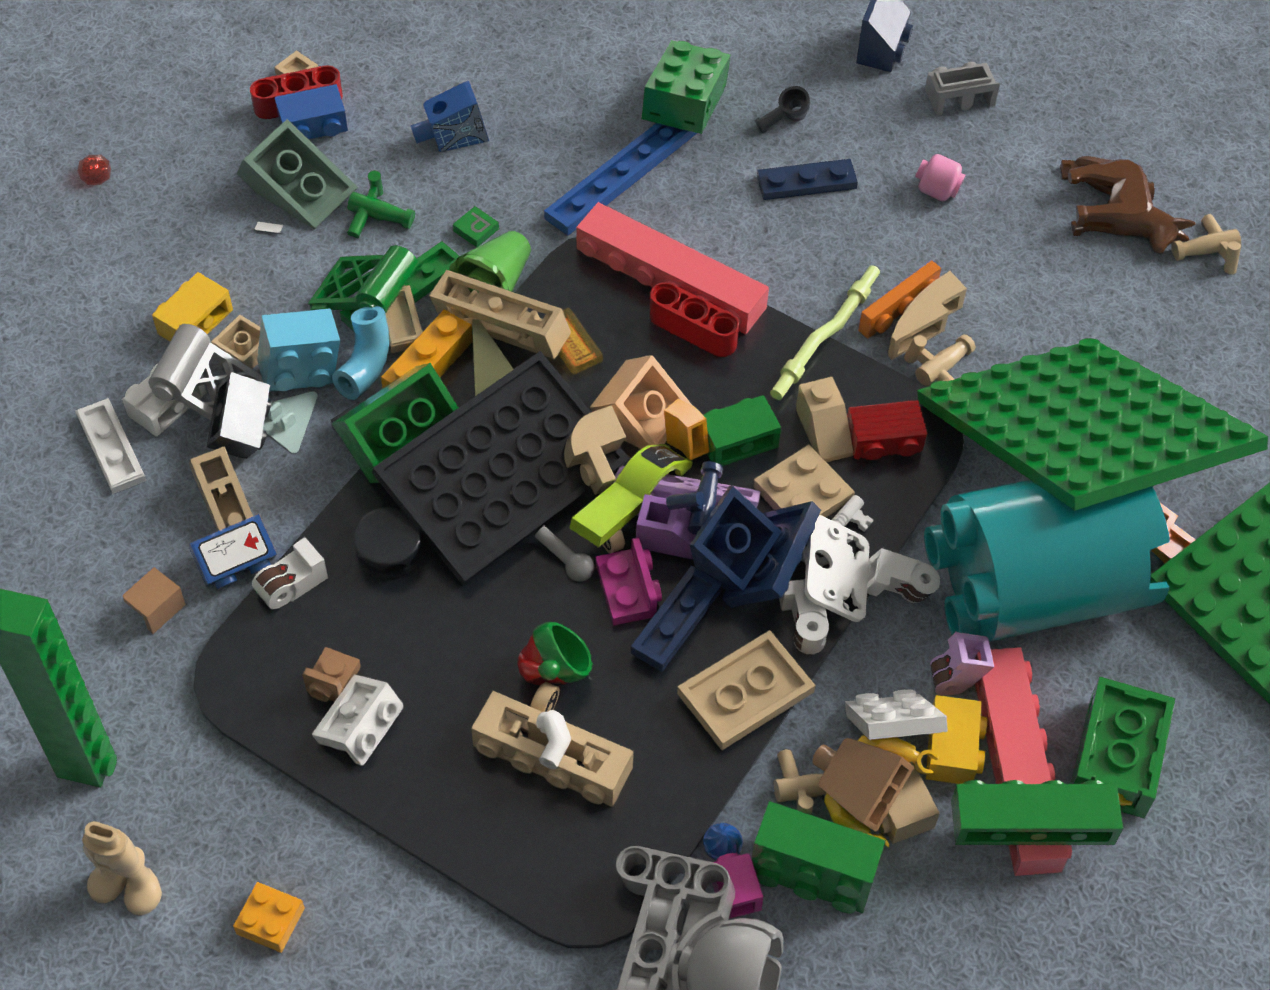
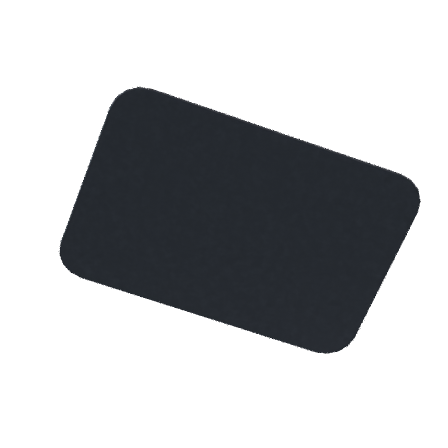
M576 237L566 240L549 253L515 292L561 308L566 320H569L597 359L595 362L574 370L561 350L555 359L546 357L590 411L589 407L626 360L649 355L656 359L689 402L702 415L712 409H722L735 405L746 398L753 399L764 395L781 425L779 447L722 466L723 473L718 478V483L755 490L753 487L755 478L807 445L812 447L796 411L800 384L833 377L845 403L846 414H848L849 407L918 400L917 390L926 388L925 385L829 337L819 344L804 366L805 372L799 381L790 386L781 400H777L771 396L770 391L781 377V369L789 359L795 357L806 339L815 329L767 305L766 310L747 334L738 332L737 348L734 353L726 357L713 355L655 325L649 315L650 291L653 287L641 284L637 279L612 269L609 265L594 257L586 256L577 249ZM528 308L527 312L531 313L534 309ZM537 311L539 317L543 319L546 314ZM492 338L513 369L536 354L535 352ZM473 342L440 377L458 407H461L475 397ZM921 404L919 406L924 419L925 429H927V436L923 451L920 453L917 452L911 456H902L896 453L891 456L888 454L876 460L863 459L862 457L855 459L853 455L827 462L855 491L854 495L859 496L863 500L864 505L860 509L863 515H868L874 520L865 532L858 527L857 523L851 521L845 526L866 538L870 547L869 558L881 548L895 553L900 552L955 472L963 452V433ZM625 440L620 446L630 459L641 450ZM667 441L665 442V444L669 446L671 450L681 455L682 457L687 458L681 450L667 444ZM707 454L691 460L693 461L692 467L681 477L701 480L703 476L701 473L702 464L710 461ZM360 468L278 560L280 561L293 552V545L305 537L324 559L328 579L296 600L290 601L277 609H270L255 589H253L210 637L196 661L193 685L203 716L225 737L535 935L566 948H601L630 936L635 930L644 896L630 892L624 885L616 868V859L625 848L640 846L691 857L703 840L706 831L714 824L794 707H790L724 750H721L677 694L678 686L769 630L812 680L852 621L826 609L829 623L826 644L819 653L805 654L800 652L794 644L796 626L792 610L782 611L779 598L731 608L722 600L726 589H722L719 596L663 672L631 654V645L652 618L613 626L596 567V556L610 553L607 552L603 545L597 547L570 529L572 517L601 493L595 495L593 490L589 491L543 525L575 554L584 553L592 558L595 566L594 573L586 581H574L567 575L566 564L535 537L541 528L464 585L460 583L423 536V555L416 568L402 577L383 579L367 573L359 564L354 546V531L358 522L369 512L383 507H400L380 483H370ZM675 470L670 471L668 473L670 475L678 476L677 474H675ZM760 495L757 509L762 513L774 511ZM841 508L826 518L832 520ZM636 515L621 528L625 545L623 549L616 552L631 549L632 539L636 538L639 516ZM855 540L847 542L852 547L855 557L856 553L861 551V549L856 546ZM650 551L653 570L649 572L652 580L659 581L662 593V601L657 602V611L691 566L695 567L693 559ZM818 552L816 553L819 556V558L824 557L823 554ZM805 561L798 563L790 581L805 579ZM827 564V565H824V566H821V567H822V568H825V569H829L830 565ZM851 594L848 599L843 600L846 604H848L849 610L851 612H853L855 609H858V607L853 604ZM545 622H556L575 632L588 647L593 663L589 675L580 681L566 684L550 683L560 689L554 710L564 717L565 722L633 751V769L613 807L605 803L594 804L586 800L580 792L568 787L565 789L555 787L545 777L534 772H521L513 767L511 762L498 756L495 758L487 757L473 746L471 728L492 691L531 706L534 695L540 685L524 680L518 669L517 658L519 653L528 644L535 628ZM325 647L359 659L361 667L357 675L387 682L403 703V709L364 765L356 764L346 751L319 744L312 736V733L334 704V701L328 700L324 702L312 697L306 691L302 674L306 668H314ZM521 730L522 736L528 738V733ZM577 760V765L584 768L583 762ZM639 864L634 866L630 870L629 875H640L644 872L646 865ZM679 873L671 875L667 884L672 885Z

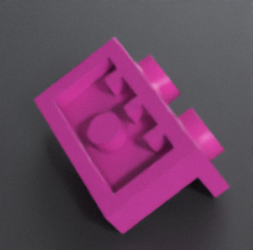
M640 538L632 539L631 549L596 556V567L613 626L652 618L657 612V602L662 601V593L659 581L651 579L649 572L653 570L649 549L643 550Z

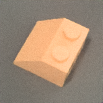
M649 355L626 360L589 408L594 412L612 405L626 435L625 441L643 449L647 445L665 444L667 441L664 409L677 399L690 405L692 404L656 359Z

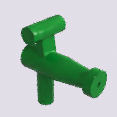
M376 170L369 172L370 189L368 196L352 192L349 197L347 209L356 213L347 234L359 238L368 217L401 223L404 228L410 229L415 219V210L407 209L405 211L386 201L377 199L384 192L381 174Z

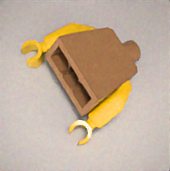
M863 735L858 740L844 739L837 751L825 744L821 745L816 750L812 763L825 771L819 781V786L826 792L824 803L833 823L886 840L885 845L889 847V842L883 835L870 834V829L877 832L914 768L920 774L933 773L932 770L922 766L921 758L923 755H928L930 758L937 760L939 759L937 753L929 749L918 752L915 745L898 737L869 740Z

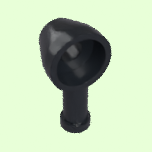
M791 86L783 90L778 99L779 106L762 118H757L755 120L757 127L762 133H765L769 127L784 117L795 121L804 119L810 108L808 92L800 86ZM795 107H801L799 110H792Z

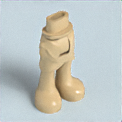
M95 821L88 823L84 829L85 833L82 842L85 855L96 867L90 874L87 882V891L91 899L97 903H108L115 900L126 885L124 903L127 910L134 915L150 913L160 902L162 891L155 874L144 865L143 850L135 847L129 837L119 829Z

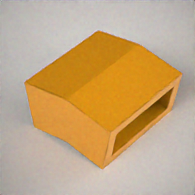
M677 399L664 409L667 444L681 450L690 461L709 452L707 419L696 407Z

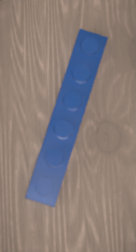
M655 123L545 209L544 219L569 236L598 202L605 206L608 205L697 133Z

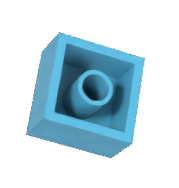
M331 308L261 316L257 362L263 383L270 385L269 392L288 391L290 389L322 387L333 383L332 376L336 371L340 338Z

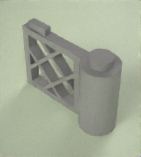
M182 324L175 332L148 383L152 393L157 398L164 401L179 400L211 420L217 389L215 383L222 381L229 373H234V371L236 374L263 382L259 373L210 343L209 336L202 329L191 324ZM211 357L223 364L226 375L212 376L208 365ZM207 385L212 401L203 403L192 396L194 388Z

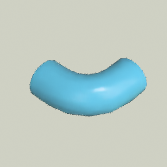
M379 306L373 308L363 307L351 315L355 334L354 350L348 361L337 369L332 376L335 388L349 400L357 399L371 387L380 376L387 361L390 344L389 328L385 311Z

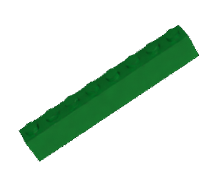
M0 589V665L56 777L101 788L105 777H110L115 770L117 755L109 741V737L102 725L93 700L88 693L85 682L81 677L76 661L71 654L67 640L64 638L48 599Z

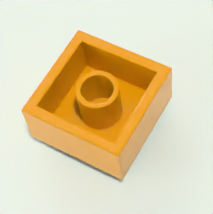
M257 882L233 927L236 935L282 953L305 907L301 899Z

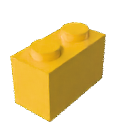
M197 272L189 281L184 282L178 291L166 302L161 303L152 314L157 334L170 342L178 327L182 324L194 325L208 334L233 311L229 290Z
M935 695L933 705L947 716L948 732L929 734L928 749L935 751L939 759L935 760L927 755L926 769L933 771V773L926 774L927 780L962 784L966 781L974 780L976 773H983L985 751L979 750V739L984 740L987 717L981 716L982 701Z

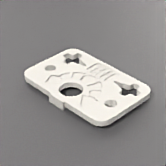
M819 515L815 523V530L808 539V546L805 551L804 593L811 602L854 622H860L866 615L870 547L864 536ZM852 540H855L856 546L861 549V551L856 553L855 557L852 547L847 544V542L849 543ZM815 553H821L828 559L829 569L819 566L815 560ZM850 594L853 604L858 607L853 612L849 610L848 604L843 601L848 599Z

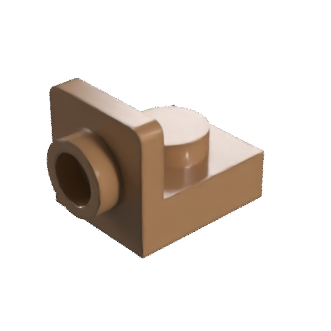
M325 647L314 668H306L302 674L306 691L317 700L324 702L331 700L335 702L353 675H357L361 667L360 660Z

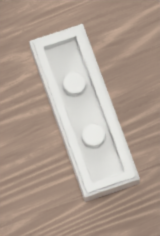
M109 398L76 410V415L112 494L145 482V475Z

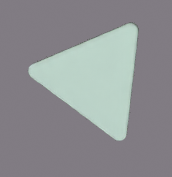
M312 391L271 402L269 414L264 420L263 430H266L269 436L289 452L297 453L318 394Z

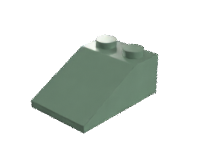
M288 119L243 159L237 171V175L257 194L313 229H316L358 188Z

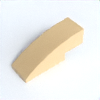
M951 271L933 281L906 308L891 336L888 356L891 360L904 354L915 336L922 335L929 340L945 331L948 315L962 308L967 288Z

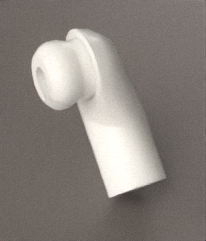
M550 710L540 713L536 720L537 728H541L540 731L546 734L549 741L539 761L549 769H557L571 742V736L564 717L557 711Z

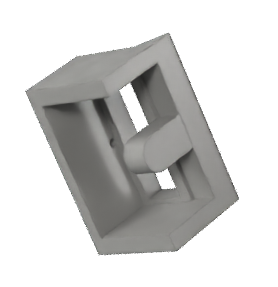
M968 62L962 67L951 69L938 67L932 72H928L925 91L936 116L943 114L945 99L959 97L958 103L961 109L965 111L973 106L975 94L983 93L989 107L995 106L1000 83L995 81L987 63L977 64L975 62Z

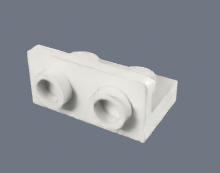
M354 674L314 730L312 736L319 744L346 751L356 764L364 765L403 709V703L387 682Z

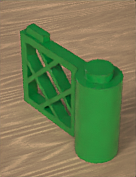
M398 245L390 246L384 255L340 257L309 301L310 310L330 308L331 310H355L363 307L373 308L379 306L384 309L386 314L417 268L418 261L412 252ZM347 268H352L351 270L344 273ZM358 292L355 297L348 298L349 296Z

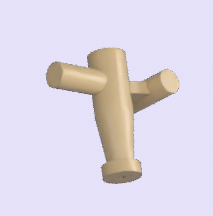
M1211 214L1205 215L1201 220L1208 235H1203L1183 243L1180 240L1172 242L1171 251L1176 261L1183 260L1185 256L1207 255L1218 252L1225 260L1224 271L1227 274H1235L1237 271L1241 250L1240 233L1237 229L1222 231Z
M964 334L956 339L955 344L934 356L924 348L927 344V339L922 335H917L906 351L904 360L908 363H914L918 360L923 364L916 369L915 375L921 384L929 386L935 380H954L947 371L965 354L969 355L975 351L976 346L972 338Z
M788 749L782 750L777 754V758L784 778L774 780L776 800L778 803L796 800L798 811L812 815L814 801L811 797L826 794L819 786V781L823 774L800 776L792 751Z

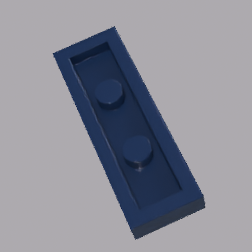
M851 158L757 170V179L763 200L857 189L858 185Z
M691 566L631 645V654L663 672L719 596L723 583Z

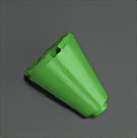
M508 231L459 256L450 265L449 271L513 292L530 256L531 247L528 240L522 234L516 231Z

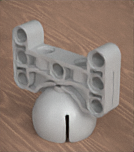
M640 846L625 848L616 859V868L619 876L630 892L644 896V900L617 990H778L782 967L777 959L767 955L770 954L777 958L781 957L783 953L782 933L773 925L758 919L739 918L728 920L736 891L728 871L722 865ZM639 864L646 865L644 872L640 875H629L630 870L634 866ZM675 873L685 874L680 883L675 885L667 884L671 875ZM720 881L724 883L722 889L717 893L705 892L707 886L712 882ZM655 949L663 951L658 961L654 963L644 962L646 955L650 951Z

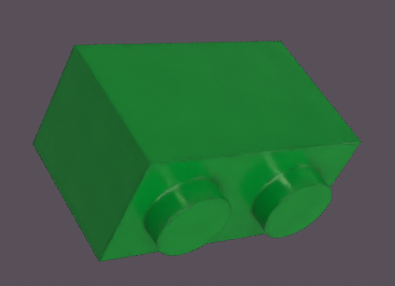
M764 395L753 399L746 398L735 405L722 409H712L703 415L707 419L709 452L706 454L711 462L724 466L779 447L781 425Z

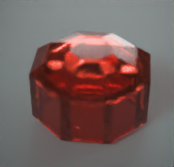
M101 154L87 155L79 161V177L87 185H101L110 178L111 166L109 160Z

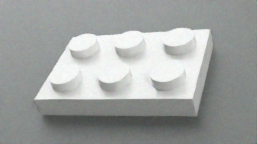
M915 690L894 691L893 697L879 698V695L874 693L856 695L855 701H845L847 718L869 740L948 732L947 716L920 694H916Z

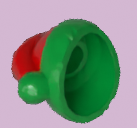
M545 622L535 628L528 644L519 653L517 658L520 675L526 682L535 685H541L545 682L566 684L580 681L589 675L593 665L590 651L584 641L571 629L556 622Z

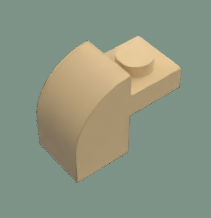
M612 405L591 412L581 418L569 436L564 450L567 468L581 464L580 473L582 479L587 486H591L595 495L604 492L616 479L604 454L618 450L626 438Z

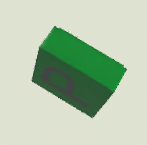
M476 206L453 224V232L476 248L499 230V222Z

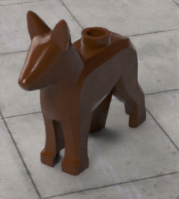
M1091 156L1079 157L1076 161H1061L1062 180H1068L1070 184L1086 182L1095 189L1110 196L1108 203L1104 205H1076V221H1071L1073 236H1080L1084 232L1098 231L1115 235L1145 237L1150 241L1154 252L1158 254L1163 253L1174 241H1189V237L1181 230L1190 228L1196 223L1189 219L1174 218L1153 206L1154 183L1147 181V176L1140 165L1127 159L1107 160Z

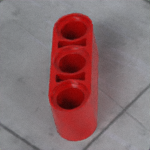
M326 65L258 79L250 86L254 113L262 119L277 118L276 96L337 84L342 99L340 72L337 68Z
M668 282L656 284L651 289L649 315L655 325L713 355L726 357L735 352L739 332V321L736 316Z

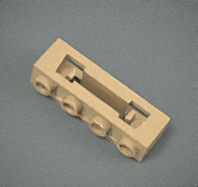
M449 270L445 271L429 295L438 315L445 309L472 324V319H479L492 338L535 353L541 351L544 356L552 359L556 358L571 334L561 308ZM528 308L534 309L531 313L527 312ZM537 311L546 314L543 319L539 317Z
M492 691L471 728L473 746L480 753L490 758L498 756L507 760L521 772L539 774L555 787L561 789L568 787L580 792L586 800L594 804L605 803L613 807L633 769L632 750L565 722L571 736V742L557 769H549L539 761L549 742L546 734L540 731L541 728H537L536 725L537 717L542 712ZM521 730L528 733V738L522 736ZM577 760L583 762L584 768L577 765Z

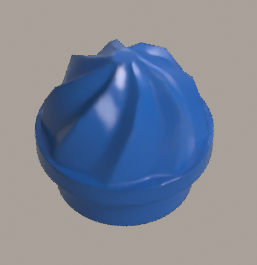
M727 823L715 824L704 835V850L714 860L728 853H737L739 855L742 850V835L733 825Z

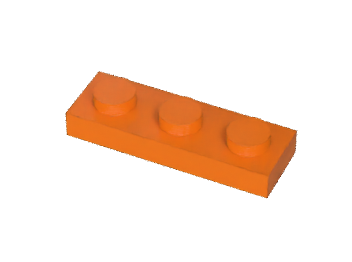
M931 260L863 310L858 331L867 339L876 332L884 333L891 326L895 318L903 315L906 308L917 295L940 277L941 267Z

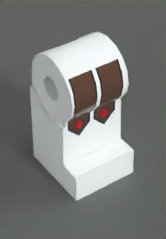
M305 537L293 545V552L274 565H269L260 570L252 581V587L270 609L280 608L290 601L296 600L328 579L324 559Z
M882 548L869 558L867 593L877 596L883 590H888L901 594L905 600L911 603H918L924 601L939 588L940 576L934 567L929 564Z
M805 579L789 581L788 590L779 600L782 611L792 610L796 626L794 644L802 653H819L826 644V636L829 631L826 609L811 602L804 593Z

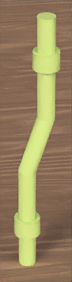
M871 265L868 267L861 279L855 281L847 292L848 298L834 318L812 332L795 357L786 362L780 371L781 377L770 391L773 398L781 400L790 386L793 383H797L804 374V366L819 344L841 330L859 303L863 304L871 293L870 287L880 274V270L876 266Z

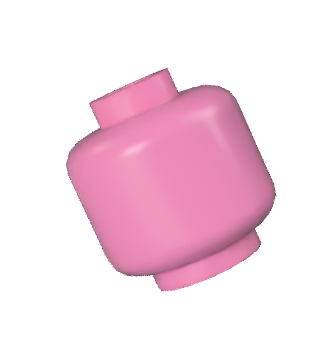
M935 154L929 162L923 159L915 177L920 179L919 190L922 193L944 202L949 197L955 198L965 174L961 173V164L940 154Z

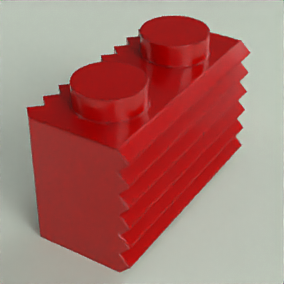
M918 400L849 407L847 419L855 459L862 457L863 459L876 460L888 454L892 456L895 453L902 456H911L923 451L927 429H925Z

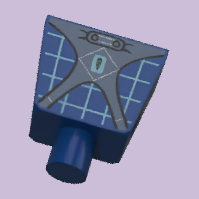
M469 81L463 82L426 100L423 106L428 119L410 125L417 144L435 138L440 152L489 141L478 103Z

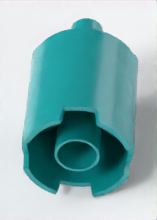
M1029 479L954 495L948 500L947 504L941 507V524L926 527L924 531V543L928 560L935 570L948 568L951 585L955 593L953 596L946 597L944 603L946 621L951 635L959 632L988 637L989 642L1158 605L1165 599L1169 591L1167 582L1150 583L1151 563L1149 550L1170 542L1163 509L1153 486L1075 511Z

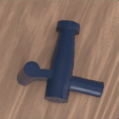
M707 461L702 464L701 473L703 476L697 492L671 495L666 499V505L669 510L685 508L691 512L688 531L694 535H697L715 508L718 478L723 473L722 465L716 462Z

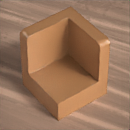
M155 567L123 594L124 602L143 616L147 629L152 634L186 605L180 587Z

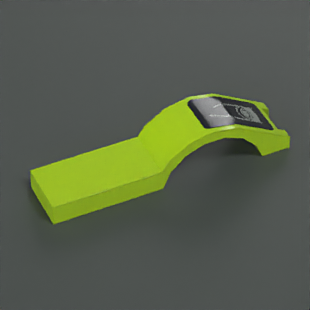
M666 444L647 445L629 460L610 487L572 517L570 529L597 547H600L640 512L644 495H650L664 476L675 470V474L678 476L684 475L692 467L693 461L677 454Z

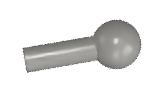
M545 526L536 533L535 537L566 564V573L572 580L586 581L593 575L595 566L590 556L584 553L575 554Z

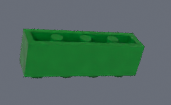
M970 780L957 784L951 799L955 845H1115L1123 831L1117 784H1104L1098 780H1090L1082 784H1064L1059 780H1050L1042 784H1024V782L1019 780H1010L1002 784H985L980 780Z

